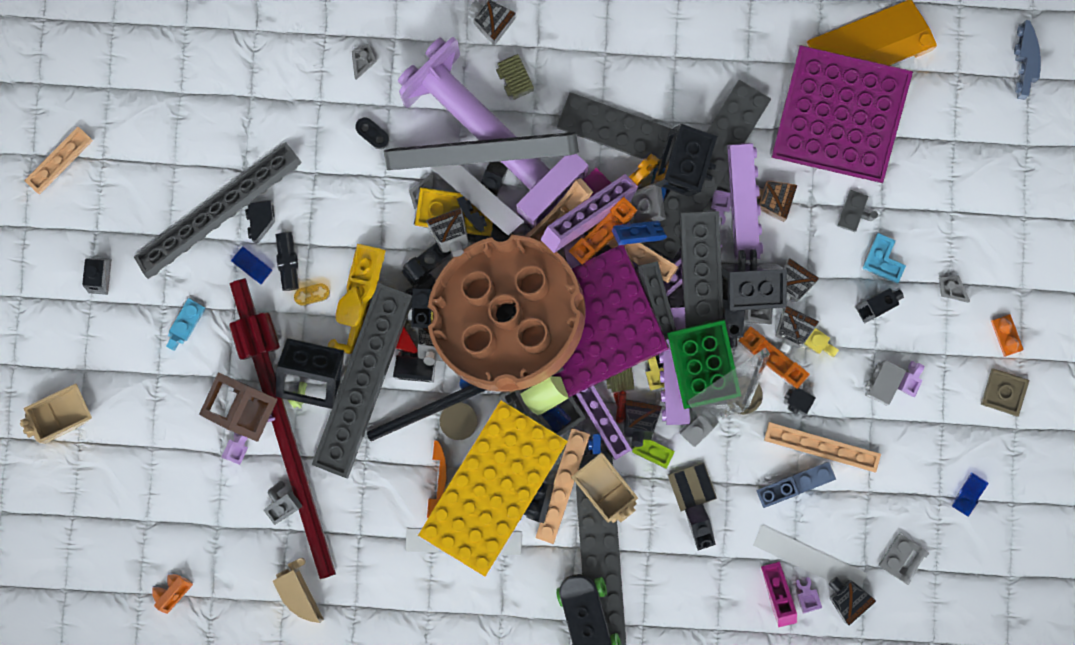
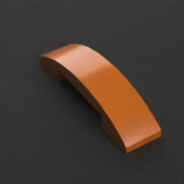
M625 197L610 209L611 212L584 239L581 238L569 250L582 265L614 238L612 233L613 226L627 224L638 211Z
M750 326L744 333V336L738 340L756 358L796 389L809 377L810 374L805 369L785 356L753 327Z
M434 440L432 460L440 461L437 498L428 499L427 518H429L445 492L447 484L446 458L440 442Z

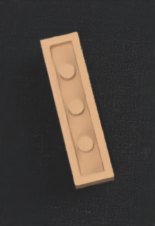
M77 127L24 181L40 195L93 140L80 127Z

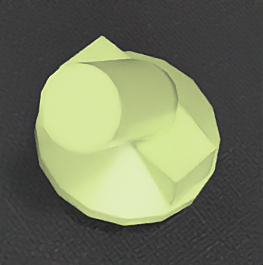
M299 382L298 394L305 395L307 383ZM287 400L294 408L297 406L300 409L302 408V402Z

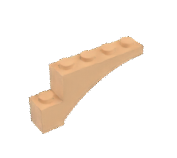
M581 178L575 180L560 202L525 237L541 241L547 226L589 199L593 193L592 190Z

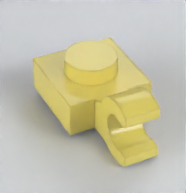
M817 328L813 330L804 345L817 354H820L823 350L830 356L835 357L839 351L836 347L828 344L830 337Z
M654 356L648 359L651 371L645 372L650 391L664 387V382L660 383V371H664V367L658 368L657 360Z

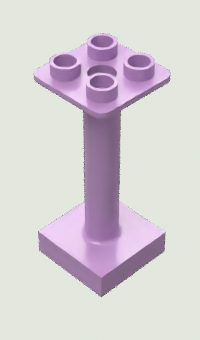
M441 37L438 38L425 52L429 60L420 69L415 65H411L399 77L398 82L402 85L399 94L406 108L414 104L422 95L431 93L478 140L516 137L450 73L452 65L460 56L458 40L454 37L450 38L447 42ZM577 154L564 156L551 170L539 158L501 161L530 189L516 207L517 215L524 220V223L531 230L560 202L575 180L580 178L584 180L587 177L589 166Z

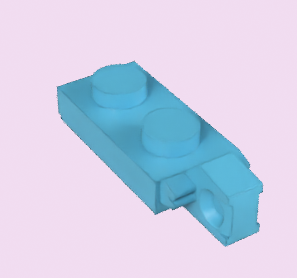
M188 298L169 330L168 336L170 340L166 347L175 351L179 343L184 344L189 339L206 308Z

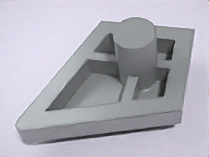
M369 44L352 51L355 80L377 62Z
M430 175L409 190L414 209L418 206L420 187L433 189V175Z
M959 276L939 277L941 297L966 303L970 302Z

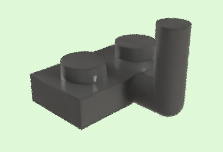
M850 190L837 226L855 233L861 218L867 221L875 220L878 217L876 211L871 213L864 211L869 196Z
M279 481L268 490L267 493L273 503L263 510L274 525L302 507V504L292 491L281 498L278 496L277 493L285 487L283 481Z

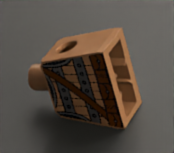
M766 181L763 189L759 188V197H757L761 211L785 222L798 185Z

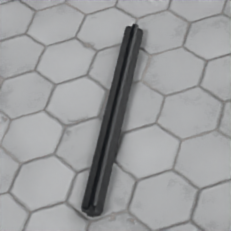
M470 385L368 431L367 437L370 441L379 439L482 393L486 389Z

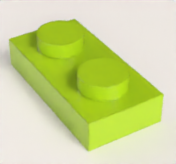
M643 440V446H634L632 453L667 469L675 452L652 440Z

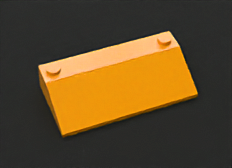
M912 0L904 1L807 41L808 46L811 48L889 66L912 56L917 58L933 51L937 47L929 26Z

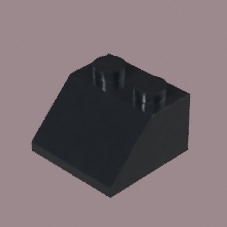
M402 352L401 356H396L393 378L397 380L434 383L436 361L434 365H426L423 361L424 359L413 357V353Z

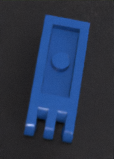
M660 221L615 225L612 229L618 245L660 241L667 238Z

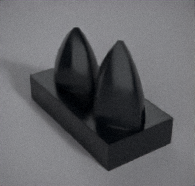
M545 482L542 483L524 513L526 518L540 523L545 522L554 488L553 485Z

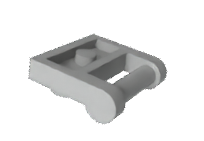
M899 533L878 566L906 585H909L912 581L910 580L924 557L927 558L929 552ZM914 550L918 554L903 575L899 571Z

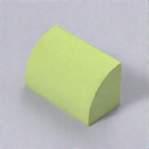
M554 376L521 393L525 405L536 415L543 414L569 398L561 377Z

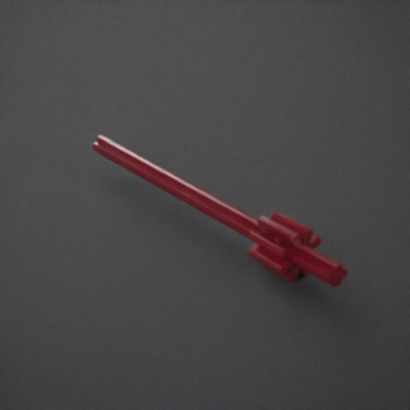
M246 278L233 281L229 284L240 319L229 324L235 348L240 360L252 358L262 392L278 399L271 413L275 420L271 422L293 494L302 504L299 514L319 579H324L336 575V571L283 398L275 397L276 375L269 353L278 350L280 345L269 312L256 313Z

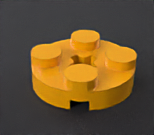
M651 153L638 165V169L629 178L639 186L642 183L641 180L653 171L660 159Z

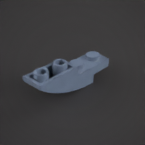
M1025 20L1019 25L1017 30L1019 41L1014 48L1015 61L1023 62L1020 63L1018 69L1020 81L1017 82L1015 87L1017 99L1021 100L1029 97L1031 83H1035L1040 79L1041 71L1040 47L1030 20Z
M828 461L760 488L756 492L764 509L836 480V476Z

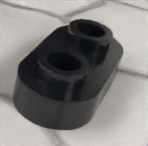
M367 117L360 118L356 122L355 129L358 135L374 148L384 149L388 146L389 136L387 132ZM364 125L369 126L367 131L362 130ZM382 137L383 142L378 143L377 138Z

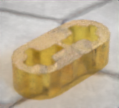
M323 283L300 288L294 293V300L300 306L319 303L330 297V289ZM320 287L326 290L324 297L314 295L313 293L318 292ZM301 292L305 295L311 294L310 297L305 298V302L298 300Z

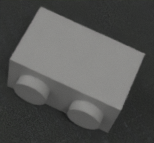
M887 360L878 363L873 372L876 374L873 381L869 380L866 385V396L885 406L890 405L907 370Z

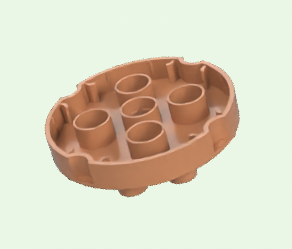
M511 235L504 242L495 241L490 237L468 246L463 250L464 253L461 256L454 257L444 267L436 279L429 297L428 308L433 312V320L428 329L437 353L455 374L466 382L482 389L510 392L526 389L545 381L561 369L577 348L583 333L586 308L583 291L577 277L566 260L558 252L553 253L543 242L530 237ZM505 304H515V316L507 322H498L496 317L498 309Z

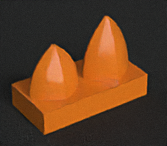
M1011 314L991 321L1004 357L1024 350Z
M170 574L167 576L169 587L167 590L161 587H153L152 594L156 602L154 607L158 611L168 614L192 587L193 584L188 579L176 574Z

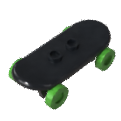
M573 574L565 578L561 586L556 589L558 602L564 610L572 645H621L618 634H609L600 597L607 596L604 579L602 577L595 578L594 583L591 578L582 574Z

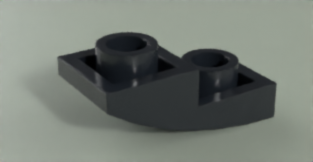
M464 196L457 198L459 207L462 209L466 219L480 233L484 232V227L487 226L484 216H479L478 212L470 214V211H473L470 200H465Z

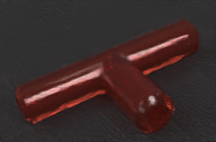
M625 391L613 394L617 405V423H622L624 419L627 396Z

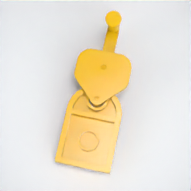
M357 244L347 281V293L339 300L335 319L338 323L351 327L347 345L338 343L336 339H331L328 347L344 350V353L347 354L353 353L369 309V300L372 298L379 281L386 250Z

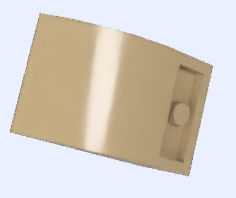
M75 383L23 408L26 414L19 424L24 428L23 433L27 434L28 438L34 436L37 442L46 444L82 426L92 417Z
M602 452L572 476V479L607 523L610 521L614 523L617 520L621 523L636 511L634 506L637 504V495Z
M299 558L288 564L291 571L287 569L276 574L277 579L272 582L282 602L291 612L307 621L321 623L324 619L299 570V567L305 565L306 560Z

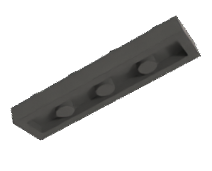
M658 262L640 265L638 270L644 291L665 339L668 340L667 333L675 331L676 327Z

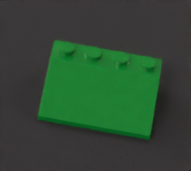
M723 318L667 333L684 409L741 397L726 323Z

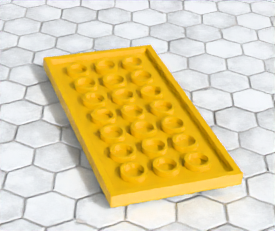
M500 400L418 536L486 577L568 441Z

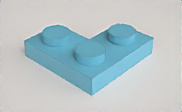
M877 233L862 269L898 284L906 265L889 258L896 240Z

